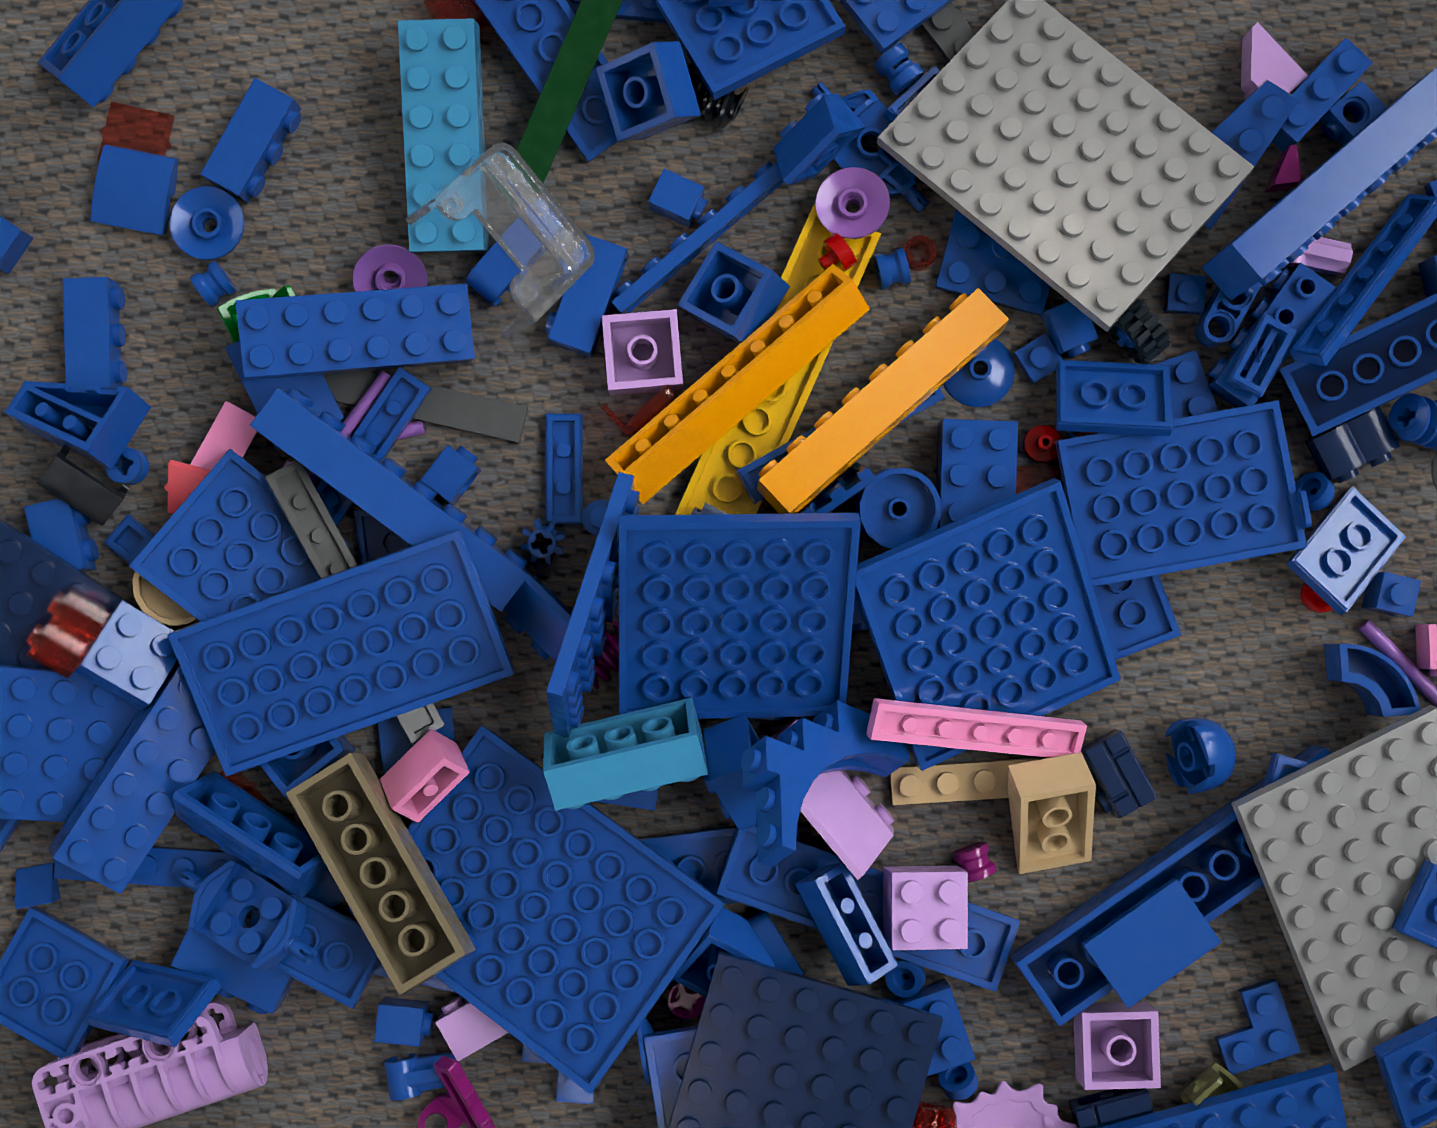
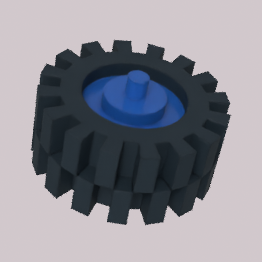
M1139 299L1128 308L1108 331L1112 334L1113 340L1117 341L1118 346L1126 351V355L1130 358L1133 357L1135 362L1146 365L1171 343L1168 340L1170 339L1169 334L1164 332L1166 330L1163 324L1158 323V317L1150 313V309L1146 305L1142 306Z

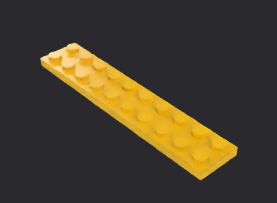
M815 204L781 276L790 288L774 314L825 271L819 264L818 259L827 253L823 241L833 234L821 224L817 216ZM875 231L871 235L860 239H844L857 259V263L844 273L854 281L857 287L881 236L879 232ZM833 342L701 455L675 515H691L695 507L702 510L705 502L727 514H757L762 501L756 504L752 503L735 472L789 442Z

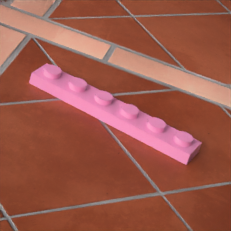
M874 698L866 735L871 740L1052 758L1080 753L1087 725L1081 720Z

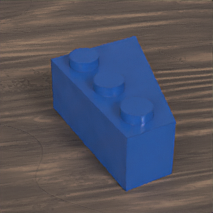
M24 381L4 413L28 431L61 447L66 445L71 448L70 451L112 470L151 406L129 387L118 386L117 389H101L97 385H86L83 388L70 387L66 383Z

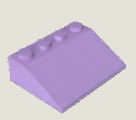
M802 717L793 718L789 723H787L778 732H776L771 738L779 740V734H781L784 730L788 729ZM846 770L822 773L810 786L803 799L800 811L858 880L866 873L893 837L894 828L891 824L895 820L881 803L876 807L867 795L871 791L858 775L852 778Z

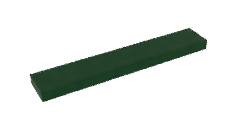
M581 0L506 176L541 191L623 0Z

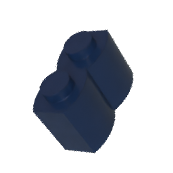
M1380 406L1305 441L1319 471L1329 480L1336 478L1338 483L1359 474L1357 468L1367 462L1370 463L1371 467L1390 460L1393 458L1390 451L1400 447Z

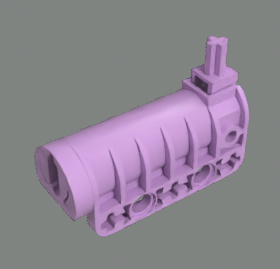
M215 1000L210 1001L188 1030V1037L185 1040H180L175 1048L170 1046L163 1047L162 1044L143 1039L141 1044L139 1038L119 1033L83 1044L80 1052L63 1058L58 1057L57 1060L38 1069L33 1075L32 1089L45 1128H141L262 1087L267 1082L268 1064L258 1028L255 1022L238 1028L230 1006L223 1001ZM214 1008L216 1014L223 1013L224 1019L219 1022L220 1028H218L214 1018L210 1016V1009ZM198 1026L200 1027V1031L203 1033L201 1035H198ZM127 1052L132 1057L131 1059L127 1058ZM118 1054L117 1061L113 1064H108L107 1059ZM86 1058L91 1059V1064L80 1068L82 1060ZM92 1064L95 1067L96 1071H92ZM49 1072L52 1077H57L59 1083L55 1086V1091L52 1085L45 1086L44 1079L49 1076Z

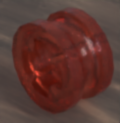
M926 236L912 237L903 248L911 270H926L936 258V245ZM918 244L924 245L926 247L924 253L929 255V259L925 261L922 258L920 263L913 260L914 253L909 251L910 248L914 246L917 249Z

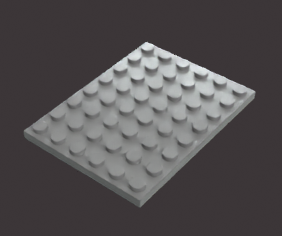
M1007 0L877 138V144L1106 332L1109 331L1254 169L1251 163L1044 0Z
M1429 705L1231 803L1334 1062L1342 1071L1375 1056L1373 1047L1437 1016V949L1392 928L1424 860L1437 865V707Z

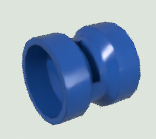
M898 43L890 48L873 65L880 76H885L888 79L889 88L895 96L902 94L924 75V70L920 65L913 63L909 59V51L903 43Z

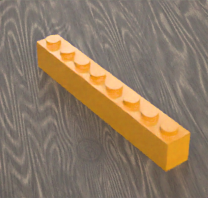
M832 264L605 459L617 475L618 472L634 476V490L639 491L638 500L642 504L658 493L673 478L870 310L854 281Z
M979 288L970 296L966 293L960 295L950 305L949 309L951 312L946 317L941 319L937 316L929 322L922 331L925 335L916 343L912 340L906 342L895 354L898 359L890 366H887L885 363L880 365L869 376L868 379L871 382L862 390L856 387L850 391L841 401L844 405L835 414L831 411L825 413L814 424L816 430L810 436L805 438L801 435L795 439L786 449L789 454L779 463L775 459L770 461L758 474L761 478L758 481L757 490L779 514L798 513L998 337L1005 329L1009 318Z

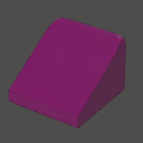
M1290 145L1279 155L1264 193L1290 190L1301 182L1302 175L1298 147L1296 145Z

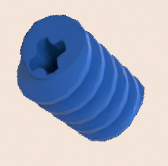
M1407 393L1401 396L1393 404L1389 412L1388 423L1390 427L1397 432L1400 439L1429 449L1433 448L1437 451V400L1422 397L1415 393Z

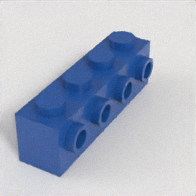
M1301 262L1289 270L1286 267L1283 268L1282 272L1275 277L1271 284L1275 288L1269 299L1263 297L1250 313V316L1254 318L1247 329L1241 327L1229 342V345L1233 348L1226 359L1220 357L1207 374L1212 377L1208 383L1210 390L1234 408L1254 405L1259 399L1253 396L1251 392L1238 388V385L1225 381L1259 316L1265 313L1297 330L1274 374L1275 376L1290 355L1289 351L1337 289ZM1266 325L1240 374L1241 377L1244 378L1271 328L1270 326ZM1278 332L1252 380L1254 384H1258L1284 335L1283 333Z

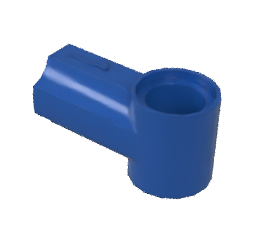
M452 1051L418 1057L417 1054L410 1053L409 1058L398 1059L397 1056L386 1059L384 1066L390 1100H405L416 1097L425 1090L445 1087L433 1065L442 1056L456 1060Z

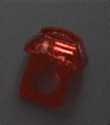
M669 385L665 386L627 424L605 403L600 408L631 438L679 396Z

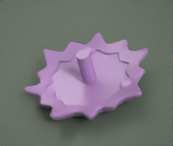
M1001 1081L993 1094L982 1091L978 1093L973 1102L955 1101L952 1104L956 1117L954 1128H1078L1076 1124L1062 1121L1057 1114L1058 1107L1054 1104H1047L1044 1101L1042 1084H1035L1025 1090L1016 1091L1006 1081Z

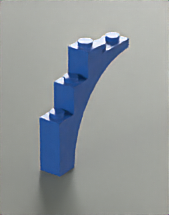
M835 701L813 718L814 722L801 718L779 734V740L765 736L742 753L741 768L743 772V788L756 792L758 863L771 868L796 851L797 822L803 799L813 781L820 774L837 770H856L887 777L910 761L908 743L871 740L866 735L870 714L840 701Z

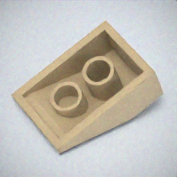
M1082 752L1008 765V798L1019 874L1091 861L1096 784Z

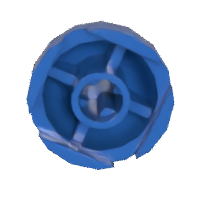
M1193 717L1172 722L1166 731L1165 737L1171 736L1174 757L1166 753L1168 771L1174 783L1178 787L1186 786L1189 789L1187 793L1190 794L1205 792L1223 785L1232 775L1236 761V746L1229 733L1219 723L1203 717Z

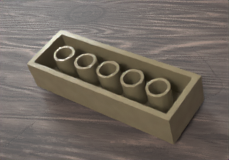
M349 753L286 792L399 995L413 990L476 951L475 946L400 815L391 809L381 782L364 753Z

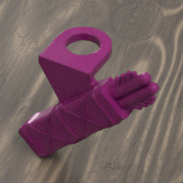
M442 1056L433 1067L448 1094L440 1093L421 1112L417 1121V1128H426L425 1121L433 1114L443 1116L446 1119L447 1128H459L463 1123H466L468 1128H496L489 1113L485 1110L481 1099H479L474 1086L468 1080L465 1071H463L462 1065L455 1059Z

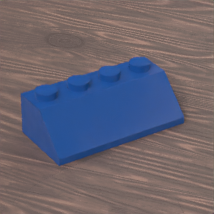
M89 0L40 58L38 63L88 104L95 107L98 102H104L111 95L115 81L121 74H127L134 67L137 61L136 56L144 46H150L155 42L160 34L159 28L168 18H173L179 13L183 6V1Z
M215 771L176 790L172 797L177 818L186 823L191 831L206 836L218 844L222 851L249 864L254 872L266 875L291 895L302 898L319 885L327 870V866L307 830Z

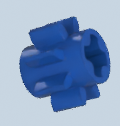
M538 517L534 521V530L524 527L522 530L523 535L529 538L528 541L520 546V549H529L532 553L530 562L533 563L537 557H544L545 562L550 564L553 551L557 554H563L565 549L558 544V540L565 538L566 532L558 533L554 528L556 524L555 519L547 525L542 524L541 519ZM539 533H542L544 538L551 537L552 541H550L547 549H544L542 544L535 543Z

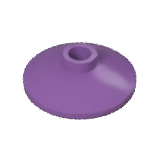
M849 167L832 173L823 181L816 195V212L821 224L830 233H838L844 239H860L871 235L882 226L889 213L890 197L885 183L875 173L863 168ZM850 204H857L860 207L855 213H850L846 210Z
M385 244L367 250L358 259L353 271L355 292L426 287L428 285L427 272L422 261L416 254L398 245ZM391 270L395 271L398 276L395 279H389L384 273Z

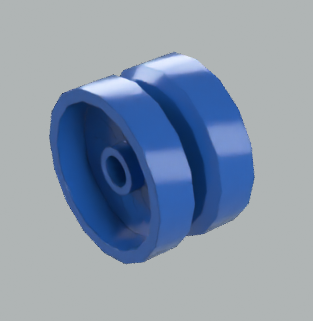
M908 468L883 469L873 474L876 477L875 481L856 494L853 505L854 513H859L860 531L874 544L893 549L937 529L941 517V499L934 484L920 472ZM895 502L903 503V506L900 508L901 516H897L892 512V506Z

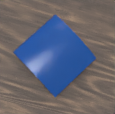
M108 144L104 145L96 173L90 221L157 235L166 234L170 197L175 195L178 158Z

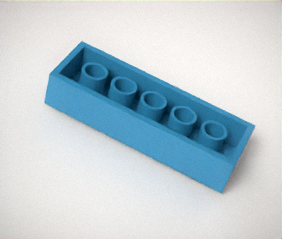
M474 18L398 20L409 252L488 251L489 231L480 26Z

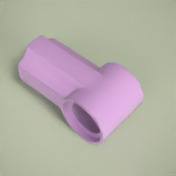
M1321 237L1318 240H1314L1301 256L1286 266L1294 267L1301 262L1313 271L1341 277L1346 274L1347 268L1351 263L1353 250L1350 243Z

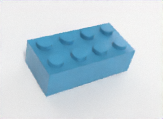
M692 697L580 724L578 729L572 727L569 738L556 735L554 731L545 732L543 772L555 811L565 808L577 809L586 803L603 799L615 800L624 794L641 790L653 791L662 785L678 781L690 782L696 780L699 776L708 775L703 736Z

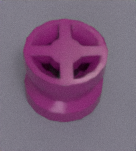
M986 841L969 845L952 853L954 861L959 863L960 867L968 872V883L986 878L997 871L995 863L990 861L987 855L989 847Z
M674 981L670 986L668 994V1005L672 1013L683 1019L694 1018L700 1014L705 997Z

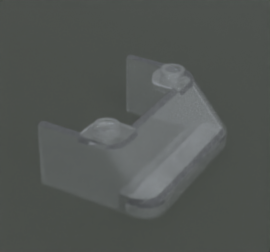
M500 142L491 146L440 187L405 219L409 225H412L434 208H437L444 217L452 221L463 220L473 212L520 269L511 280L510 293L522 312L501 332L505 338L537 322L591 267L595 259V252L591 242L520 154L507 143Z

